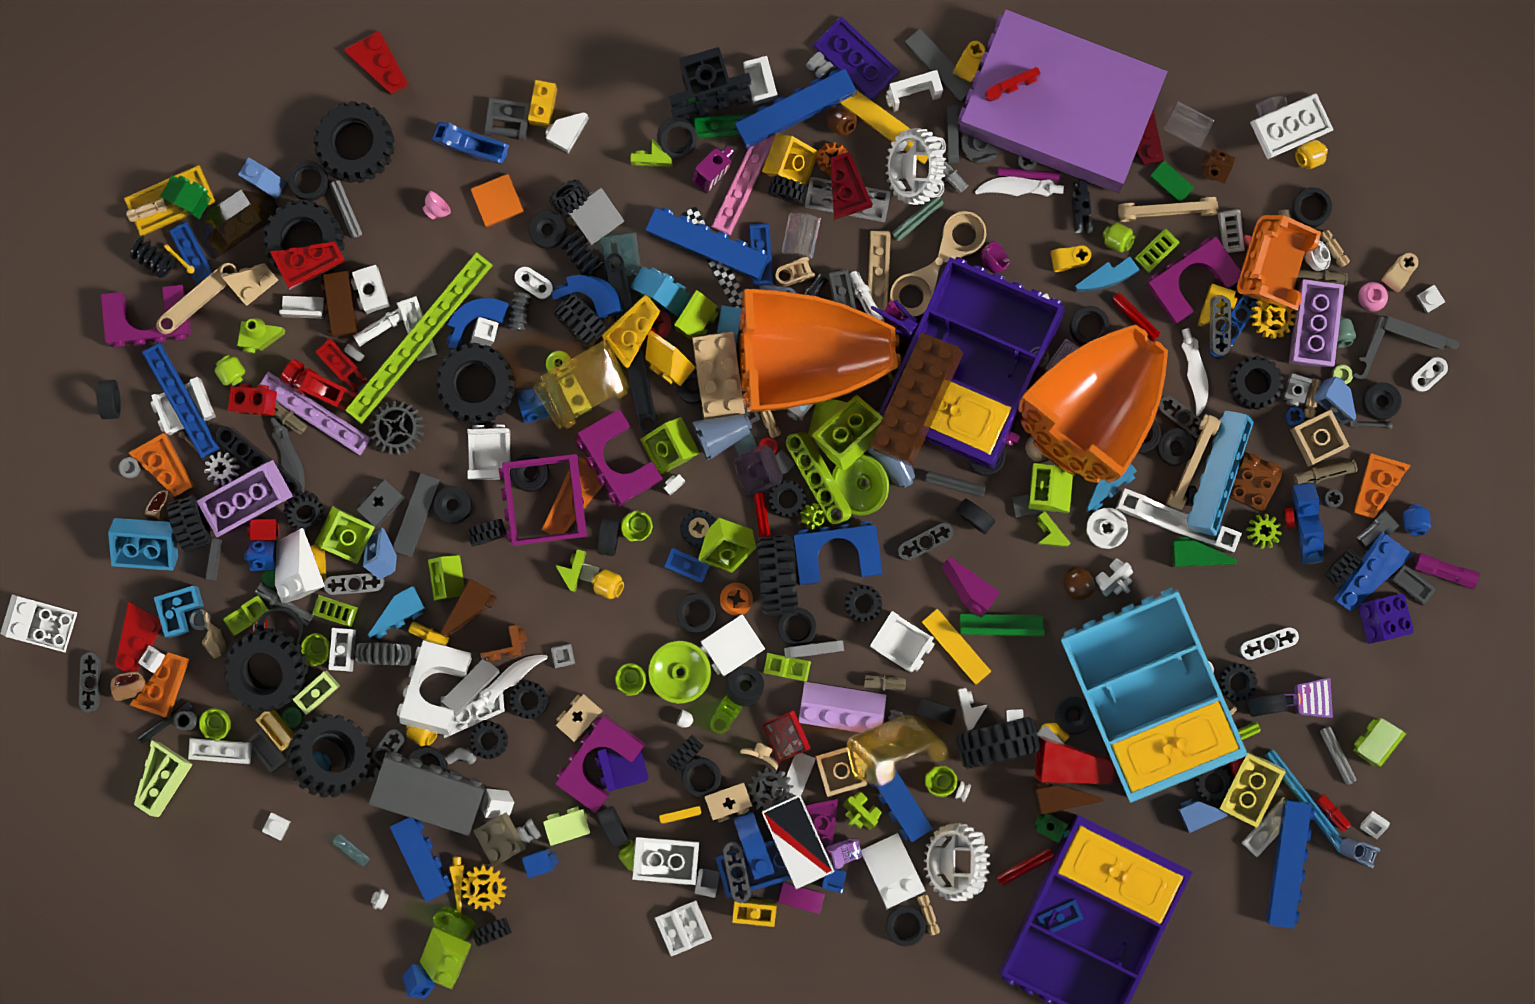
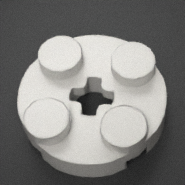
M1102 508L1095 511L1089 517L1086 533L1089 540L1095 546L1102 549H1111L1119 546L1126 539L1128 534L1127 520L1117 509ZM1110 523L1113 531L1112 533L1107 532L1105 534L1102 525Z

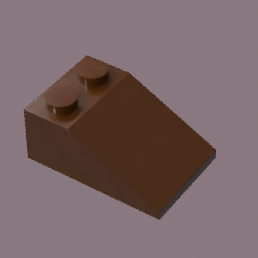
M470 579L440 634L449 637L485 612L488 607L492 608L497 599L494 596L496 592Z
M1050 782L1037 784L1038 788L1033 789L1039 814L1103 802V797L1052 785Z

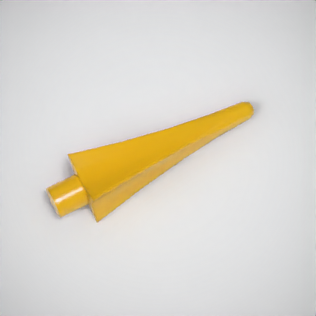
M456 856L453 857V865L449 866L455 892L457 914H461V887L463 886L462 880L465 864H461V857Z

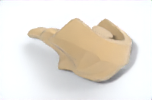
M205 612L204 627L208 632L202 640V645L213 658H217L226 651V642L222 636L221 629L210 623L208 613Z

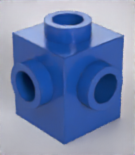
M274 541L249 542L248 550H245L244 557L245 562L249 563L250 571L275 570L276 548Z

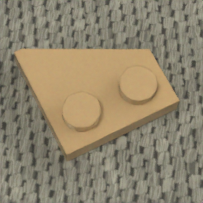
M265 263L255 265L252 268L239 269V272L223 273L221 275L246 306L278 281L277 277Z

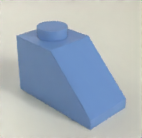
M251 158L247 159L238 174L244 181L276 200L288 183Z
M1337 376L1324 380L1314 400L1326 411L1332 410L1335 418L1341 424L1355 421L1356 413L1351 389Z
M381 527L372 532L365 547L363 567L377 578L382 579L395 572L397 555L385 529Z
M1192 799L1181 803V808L1177 809L1184 827L1189 833L1228 816L1225 811L1199 801L1193 802Z

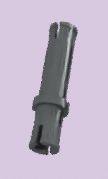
M263 582L257 587L258 590L255 591V594L270 602L269 605L272 607H287L294 610L306 627L311 623L314 615L293 602L282 604L278 593Z

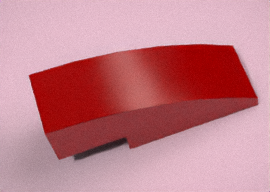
M311 371L307 372L300 387V390L346 412L347 407L358 395Z

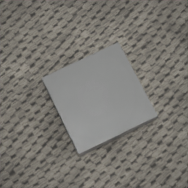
M598 188L590 194L588 200L584 202L583 206H579L578 210L574 209L572 213L568 212L590 245H593L624 222L602 188Z

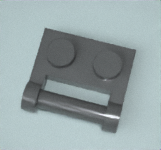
M489 98L485 135L491 136L495 134L517 137L519 140L526 141L530 103ZM493 120L521 124L520 130L493 126Z

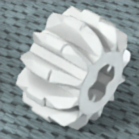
M222 452L217 453V458L211 455L210 458L213 462H205L207 466H210V469L204 470V473L210 474L207 478L208 481L214 480V485L216 486L220 482L222 486L227 485V480L229 482L234 481L232 476L239 477V474L234 472V470L240 469V465H233L237 458L233 457L230 459L231 454L228 452L224 457ZM221 465L226 467V470H223V474L218 471Z

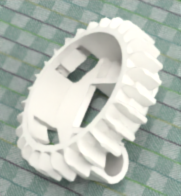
M906 129V131L900 133V136L895 137L896 141L891 142L893 148L888 149L890 156L886 157L888 164L885 166L888 167V172L885 174L889 175L887 180L888 183H891L889 188L894 190L893 195L898 196V200L913 205L924 204V202L930 201V197H940L944 192V183L941 179L945 177L943 171L946 168L944 166L946 158H943L942 154L946 150V143L943 138L932 136V132H927V129ZM907 141H914L907 153L900 152L908 145ZM917 155H926L929 158L927 178H916ZM906 179L912 191H905L906 187L899 180Z
M955 823L940 827L939 831L934 832L935 836L929 837L932 843L926 844L929 848L928 851L924 852L927 855V859L923 860L927 863V867L924 868V870L928 871L926 878L931 879L929 885L935 886L933 891L939 892L940 897L952 901H966L968 898H973V894L981 892L984 888V881H987L984 875L989 873L986 866L990 865V863L987 862L986 858L990 855L985 854V850L988 848L984 846L985 837L982 832H974V828L968 827L966 824ZM945 836H952L951 841L945 848L938 847L942 846L944 841L947 840ZM955 850L971 851V873H955ZM944 874L951 883V887H945L946 883L938 875Z

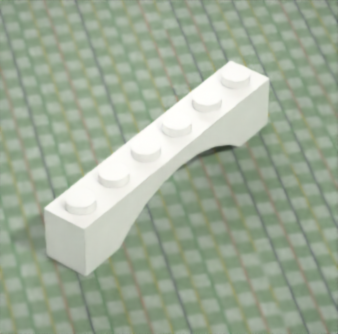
M1126 488L1122 490L1115 508L1120 512L1229 554L1235 552L1242 534L1222 525L1219 526L1217 536L1194 532L1187 525L1188 514L1172 509Z

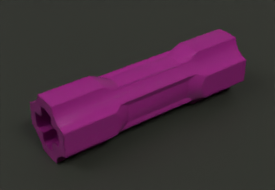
M1423 553L1418 554L1414 564V570L1455 582L1472 590L1475 589L1480 576L1479 572L1449 564Z

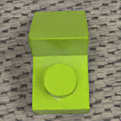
M652 139V154H648L647 151H636V154L631 153V165L672 167L673 164L672 159L667 153L663 152L654 139Z
M1046 512L1037 517L1039 520L1037 522L1038 526L1044 533L1046 531L1049 533L1038 545L1067 547L1071 544Z
M578 549L576 554L572 553L569 565H572V569L556 565L569 590L572 592H576L586 556L585 551Z

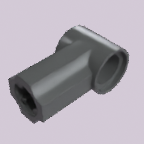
M1386 510L1371 521L1372 524L1356 537L1359 544L1367 551L1381 532L1390 535L1399 527Z

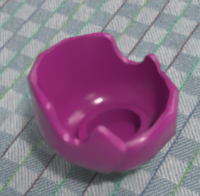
M996 241L990 242L981 251L982 264L992 273H1001L1010 264L1006 252Z

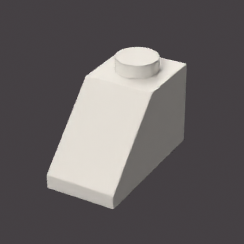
M583 112L558 119L554 124H550L545 132L547 142L569 154L589 119L588 114Z

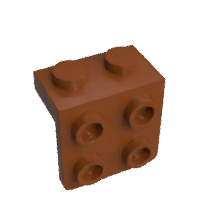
M1245 452L1229 497L1260 511L1265 510L1281 480L1283 468L1275 462L1261 459L1255 453Z
M519 625L509 626L513 647L480 654L481 658L492 662L501 660V655L507 654L509 658L522 655L521 651L526 650L524 644L527 641L525 629H521Z

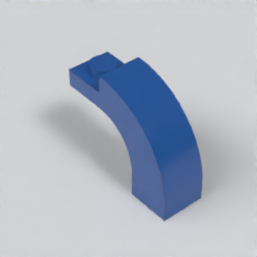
M574 275L566 277L568 283L557 286L558 290L551 292L553 300H564L570 294H586L593 301L599 318H608L625 311L617 291L608 282L595 276Z
M492 298L476 299L464 304L453 314L448 323L450 328L455 329L454 332H450L447 339L449 349L460 348L466 330L479 317L503 325L510 305Z
M753 810L734 816L733 819L755 880L775 873Z

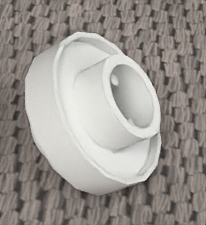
M1319 241L1315 249L1305 252L1306 263L1315 271H1322L1329 267L1331 260L1330 252L1323 242Z

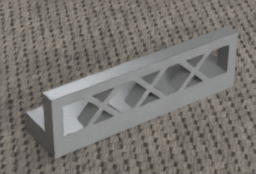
M810 177L805 208L833 213L831 180ZM813 185L822 186L823 188H814ZM865 187L872 201V208L848 216L885 222L891 192ZM875 197L885 198V201L878 200Z

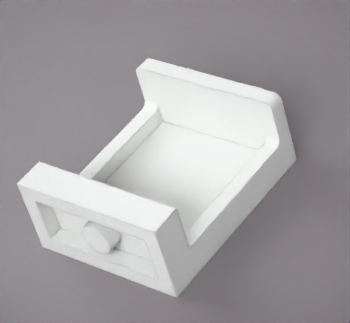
M935 70L891 83L886 95L888 106L893 107L894 112L898 111L900 103L898 98L930 89L933 100L940 99L943 87L938 71Z
M196 377L191 379L189 383L184 384L204 420L208 421L215 418V413L202 380ZM165 393L151 395L153 401L150 403L155 413L158 412L160 417L158 424L161 431L172 435L185 430Z
M474 425L472 429H467L469 445L468 479L500 480L498 468H502V463L511 462L510 429L505 428V425H493V429H485L484 425Z
M892 611L869 647L912 673L914 670L918 672L924 662L921 660L925 652L929 654L935 643L932 642L934 637L926 634Z
M743 614L701 641L703 646L700 647L707 658L710 656L714 661V664L711 666L717 675L722 673L723 676H726L765 650Z

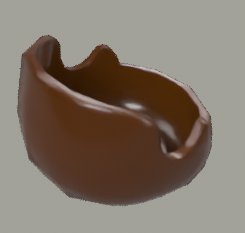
M1074 567L1068 570L1063 578L1066 592L1074 599L1084 600L1094 592L1096 586L1095 579L1092 573L1083 567Z

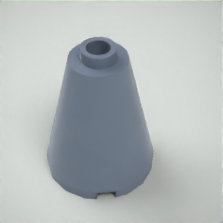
M743 414L692 422L698 442L702 449H704L703 454L707 461L750 433L749 429L752 428L748 416L744 418Z
M871 447L866 451L867 455L876 459L883 466L887 476L897 487L902 486L906 488L913 483L912 479L915 478L912 466L875 452Z

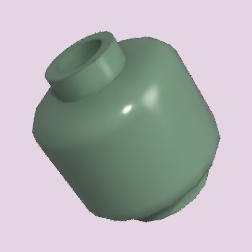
M1340 316L1337 347L1345 348L1353 344L1356 332L1352 321Z

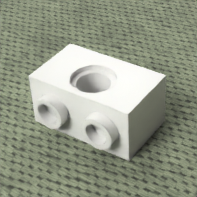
M376 265L352 272L354 278L351 279L354 291L358 290L360 297L357 298L360 310L364 309L369 314L390 307L384 284ZM368 285H373L374 292L366 295L364 293L365 288Z
M332 628L329 670L353 672L356 630Z

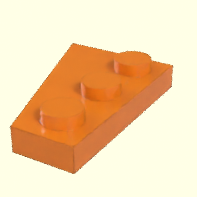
M1371 453L1353 513L1374 519L1411 465Z
M168 652L154 675L145 684L137 698L133 699L130 706L169 718L189 659Z

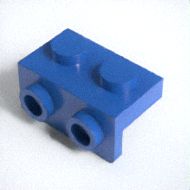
M556 382L517 392L524 423L536 422L540 419L564 413Z

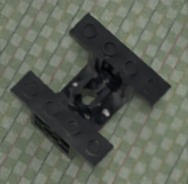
M720 48L709 49L679 59L681 77L686 91L669 96L671 107L674 108L671 109L672 117H681L689 120L690 116L693 115L704 116L709 114L710 110H724L729 108L730 104L736 102L737 105L747 103L752 98L750 86H748L751 85V77L748 72L729 78Z

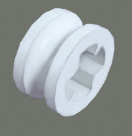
M961 781L955 798H961L965 802L971 785H965Z

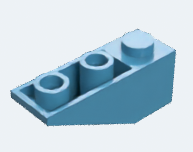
M1131 463L1119 479L1107 483L1106 480H1100L1096 483L1086 508L1087 512L1091 509L1094 512L1104 505L1102 502L1104 498L1108 496L1111 499L1119 492L1118 487L1122 483L1127 485L1135 479L1133 474L1137 470Z
M414 586L393 597L369 632V638L375 637L377 640L387 635L386 631L393 627L396 630L405 625V620L411 617L415 620L424 615L423 611L427 608Z

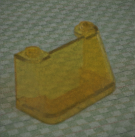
M607 340L600 342L544 374L533 387L558 429L572 427L577 423L575 420L579 415L611 397H617L618 399L628 394L627 390L630 388L613 349Z
M911 714L853 735L847 743L854 778L878 786L888 783L894 778V762L927 753L931 760L937 762L950 758L947 745L919 717Z

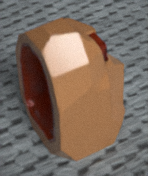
M162 490L158 492L147 505L144 516L149 521L169 522L167 506L168 503L174 501V496L169 491Z
M137 672L123 673L115 676L111 680V693L114 700L123 701L135 697L137 693L143 690L145 680Z

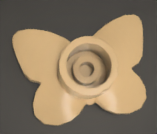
M757 743L755 749L746 748L740 752L763 759L776 770L778 768L777 761L770 757L773 749L764 744Z

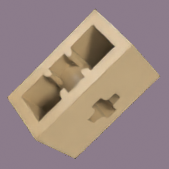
M585 694L581 697L577 695L570 703L572 708L568 712L564 710L556 719L558 721L556 726L574 742L582 736L603 712ZM574 712H582L583 714L581 715V717L583 718V720H577L575 722V716L573 715Z
M744 782L705 796L712 819H717L718 823L730 819L729 814L737 812L738 815L750 812L749 807H752ZM727 797H729L730 800H735V803L732 805V809H729L728 806L724 807L723 803L726 802Z

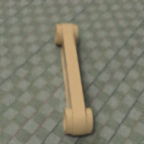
M1216 197L1201 198L1200 202L1146 206H1135V203H1123L1118 205L1120 222L1135 221L1136 217L1201 213L1202 216L1218 214V201Z
M231 263L222 264L157 320L156 328L158 332L164 335L172 333L228 285L221 277L223 269L228 268L232 273H235L237 268ZM166 320L170 322L171 329L166 330L162 328L161 321Z
M1204 415L1199 426V430L1202 431L1196 442L1194 454L1188 461L1176 490H1171L1165 505L1170 508L1182 511L1187 500V496H1185L1186 490L1210 436H1215L1220 426L1221 420H1218V418L1212 415Z

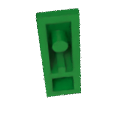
M1178 537L1177 541L1171 543L1172 567L1237 564V559L1197 541H1189V537Z

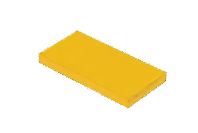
M199 165L175 175L177 178L180 175L191 181L190 184L196 182L205 187L204 189L208 191L207 195L212 198L207 207L216 204ZM170 178L125 197L124 200L128 209L136 210L137 207L161 200L160 195ZM165 201L167 204L166 211H157V214L142 219L139 217L134 223L141 236L190 214Z

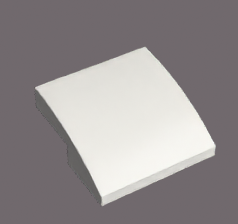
M696 900L655 918L671 956L712 939Z

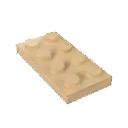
M734 332L692 337L703 419L744 414L745 409Z

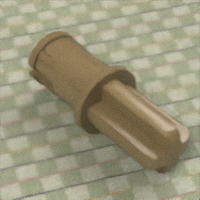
M276 401L274 416L281 420L283 425H287L297 434L301 435L306 430L307 425L294 416L293 411L289 412Z
M865 674L864 688L883 689V691L885 689L905 690L906 679Z

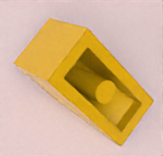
M1212 284L1208 289L1197 325L1203 326L1210 322V301L1215 295L1226 296L1231 302V309H1234L1237 298L1234 297L1236 291ZM1221 299L1219 303H1216V307L1220 308V314L1216 313L1215 316L1225 315L1221 313V306H1225V302H1222Z

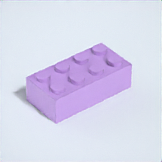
M272 460L199 499L197 503L216 537H219L293 497Z

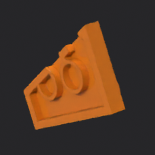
M162 433L129 452L174 497H178L195 487L166 433Z

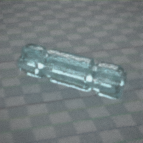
M337 835L333 840V844L338 848H342L341 851L351 859L356 860V863L361 867H364L369 862V857L361 854V851L352 843L345 841L346 838L342 835Z

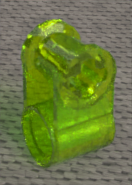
M727 694L717 708V712L710 723L712 732L717 735H722L729 729L733 720L735 721L743 706L733 703ZM718 719L725 722V728L722 731H717L713 726L714 722Z
M449 906L441 907L433 918L435 927L464 941L467 940L475 926V922L471 918ZM443 915L447 917L446 920L442 919Z

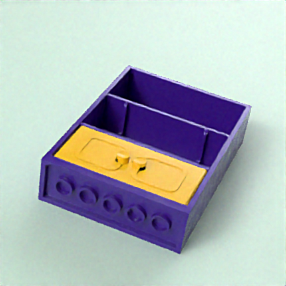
M950 257L879 414L882 417L884 416L921 332L955 345L961 349L963 356L925 441L994 470L1020 413V400L1032 387L1065 312L1064 306L1061 305L1062 302L1052 297L1050 300L1042 297L1043 294L1037 290L1032 289L1030 292L1023 289L1024 286L1018 282L1013 281L1009 283L1005 281V277L997 273L993 275L988 274L986 269L981 266L975 265L972 267L967 265V261L962 258L956 257L953 259ZM1040 347L1039 349H1035L1032 353L1030 352L1033 348Z
M1074 814L1068 827L1069 832L1066 837H1063L998 972L1002 975L1001 979L1013 986L1015 983H1018L1023 991L1031 995L1036 992L1040 994L1039 998L1049 1004H1052L1053 1001L1058 1004H1129L1188 883L1192 871L1080 815ZM1076 900L1084 919L1056 932H1052L1053 928L1051 925L1059 922L1056 919L1058 914H1063L1065 919L1077 915L1072 905L1059 912L1054 910L1052 915L1043 918L1046 929L1041 927L1037 916Z

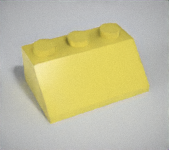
M1247 753L1248 755L1245 757L1219 809L1258 828L1286 769L1266 759Z

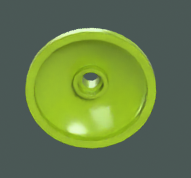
M862 454L845 471H842L837 465L835 466L832 476L851 509V514L868 515L882 507L888 496L889 481L883 466L876 459ZM865 479L868 481L867 486L864 484Z
M674 641L665 644L656 651L649 665V680L654 691L661 698L672 703H687L697 699L704 693L711 678V666L705 653L698 646L685 641ZM679 668H682L684 670L683 676L677 675V670Z

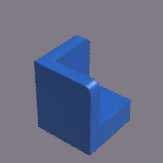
M834 869L833 873L824 876L822 889L843 893L846 871Z
M412 964L403 975L407 997L426 999L435 987L434 981L431 980L422 965Z

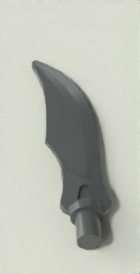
M274 417L270 419L273 427L272 437L281 451V465L284 470L299 481L302 487L301 491L304 493L305 476L302 463L291 443L288 428L281 425L278 418ZM291 482L293 491H295V485Z

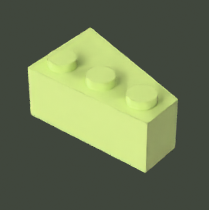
M152 740L149 757L145 762L146 768L143 779L140 780L134 805L150 816L159 817L193 764L162 743Z

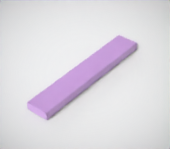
M267 372L259 384L270 386L269 390L277 392L276 401L358 455L361 456L371 441L369 436L309 397L301 395L292 386H287L272 373Z

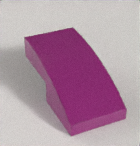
M782 882L777 903L820 914L825 894L802 887L796 889L795 885Z

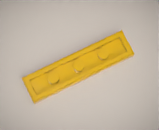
M938 609L922 621V624L975 685L992 672Z

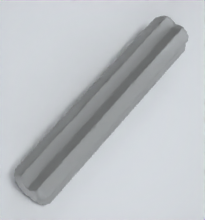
M339 180L331 182L330 188L351 237L357 238L361 236L362 231Z
M1331 727L1322 728L1320 733L1345 784L1354 783L1356 777Z

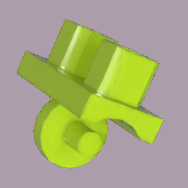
M862 792L849 797L842 805L848 810L845 816L850 819L847 824L849 828L855 824L859 829L864 825L868 830H871L878 823L877 820L882 812L874 805L867 811L862 805L868 799Z

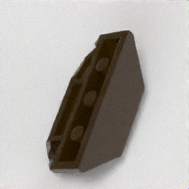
M240 190L207 212L203 243L214 259H217L269 223L268 218L270 215L274 216L277 213L275 210L279 207L271 196Z

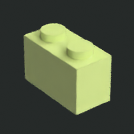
M324 671L293 698V701L308 715L336 691L340 685L328 671Z
M578 806L568 809V814L560 816L559 813L547 816L548 820L543 823L550 846L592 833L585 809L580 810Z

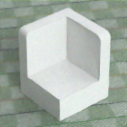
M479 317L473 326L469 343L491 346L495 340L499 323Z
M485 789L479 806L485 818H496L505 812L510 816L514 801L509 791Z

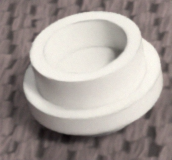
M381 889L379 892L376 891L371 899L374 909L379 908L382 910L389 896L385 893V890Z

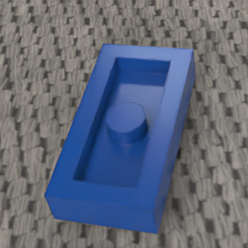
M672 548L664 567L703 583L710 565Z
M1076 900L1037 916L1041 927L1046 929L1043 918L1052 915L1054 910L1059 912L1072 905L1077 914L1065 919L1063 914H1058L1056 919L1059 922L1051 925L1053 928L1052 932H1056L1084 919Z

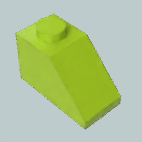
M241 321L237 346L243 348V352L255 354V350L262 351L283 336L285 329L283 327L266 325L265 334L260 338L254 339L246 333V322ZM255 324L251 326L252 329L256 327Z

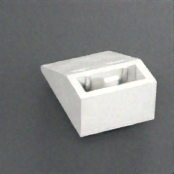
M12 594L0 634L5 637L66 652L77 612Z

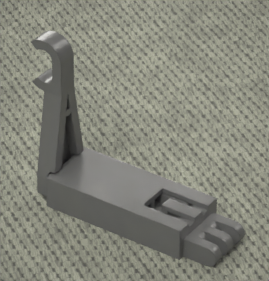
M1379 316L1365 356L1358 357L1359 361L1365 362L1364 371L1361 375L1353 373V377L1363 379L1368 375L1385 330L1438 350H1443L1444 346L1457 349L1460 344L1456 340L1393 317Z

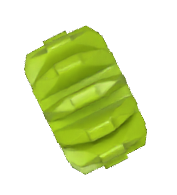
M1264 514L1263 519L1260 515H1256V521L1252 519L1249 521L1253 527L1246 528V531L1252 532L1247 538L1255 539L1252 542L1253 546L1260 542V549H1264L1265 543L1268 548L1273 547L1272 541L1274 543L1279 542L1276 536L1282 535L1281 531H1276V528L1281 527V524L1274 525L1276 517H1272L1269 520L1268 514ZM1261 526L1264 529H1268L1267 537L1265 534H1260Z

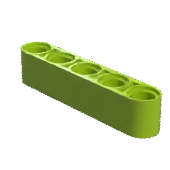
M806 432L789 435L786 439V446L828 521L832 524L847 521L851 516V509L811 437ZM797 438L800 439V442H801V445H800V446L797 445V442H796V439H797ZM807 455H808V456L810 457V459H811V463H810V464H808V462H807V460H806ZM817 473H818V474L820 475V477H821V481H820V482H819V481L817 480V478H816ZM827 491L831 494V500L826 496ZM837 509L841 512V518L837 516Z

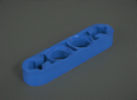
M1245 295L1241 296L1231 311V327L1235 329V335L1231 337V347L1250 319V316L1254 313L1248 307H1258L1254 300L1248 307L1245 306L1249 300V297ZM1236 310H1244L1246 318L1238 320L1235 316ZM1224 322V324L1222 325V327L1220 328L1219 331H1221V330H1223V329L1225 328V322ZM1209 346V353L1212 357L1222 358L1225 356L1212 352Z

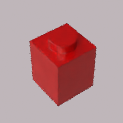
M276 519L250 520V524L247 525V536L253 542L279 541V521Z

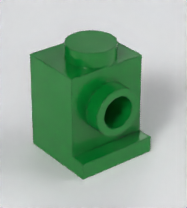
M1048 813L1043 814V816L1039 814L1034 823L1036 826L1035 831L1057 843L1060 842L1068 827V824ZM1048 823L1054 824L1052 831L1047 830Z

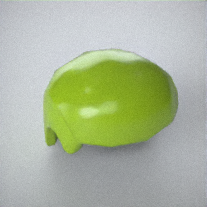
M640 510L629 512L623 517L621 523L622 535L630 542L645 540L651 534L653 528L651 517Z
M314 633L308 635L302 641L301 654L306 655V661L310 666L322 665L330 658L331 643L325 636Z
M633 663L622 665L617 670L615 676L618 690L625 693L626 696L639 694L647 682L644 670Z
M211 708L205 711L199 719V729L204 737L214 741L224 738L231 727L229 715L220 709Z
M936 766L925 776V785L928 791L936 797H947L957 787V776L947 766Z

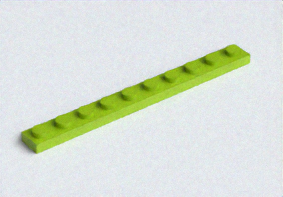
M477 252L347 407L345 411L361 424L366 420L492 268L493 265Z

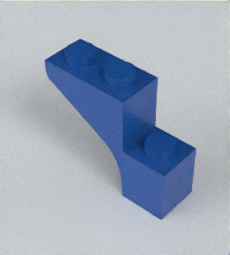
M439 122L432 141L450 150L461 151L483 162L502 164L508 154V144L466 131L451 123Z
M1314 483L1293 485V504L1298 522L1302 564L1323 562L1324 529L1319 517V497Z

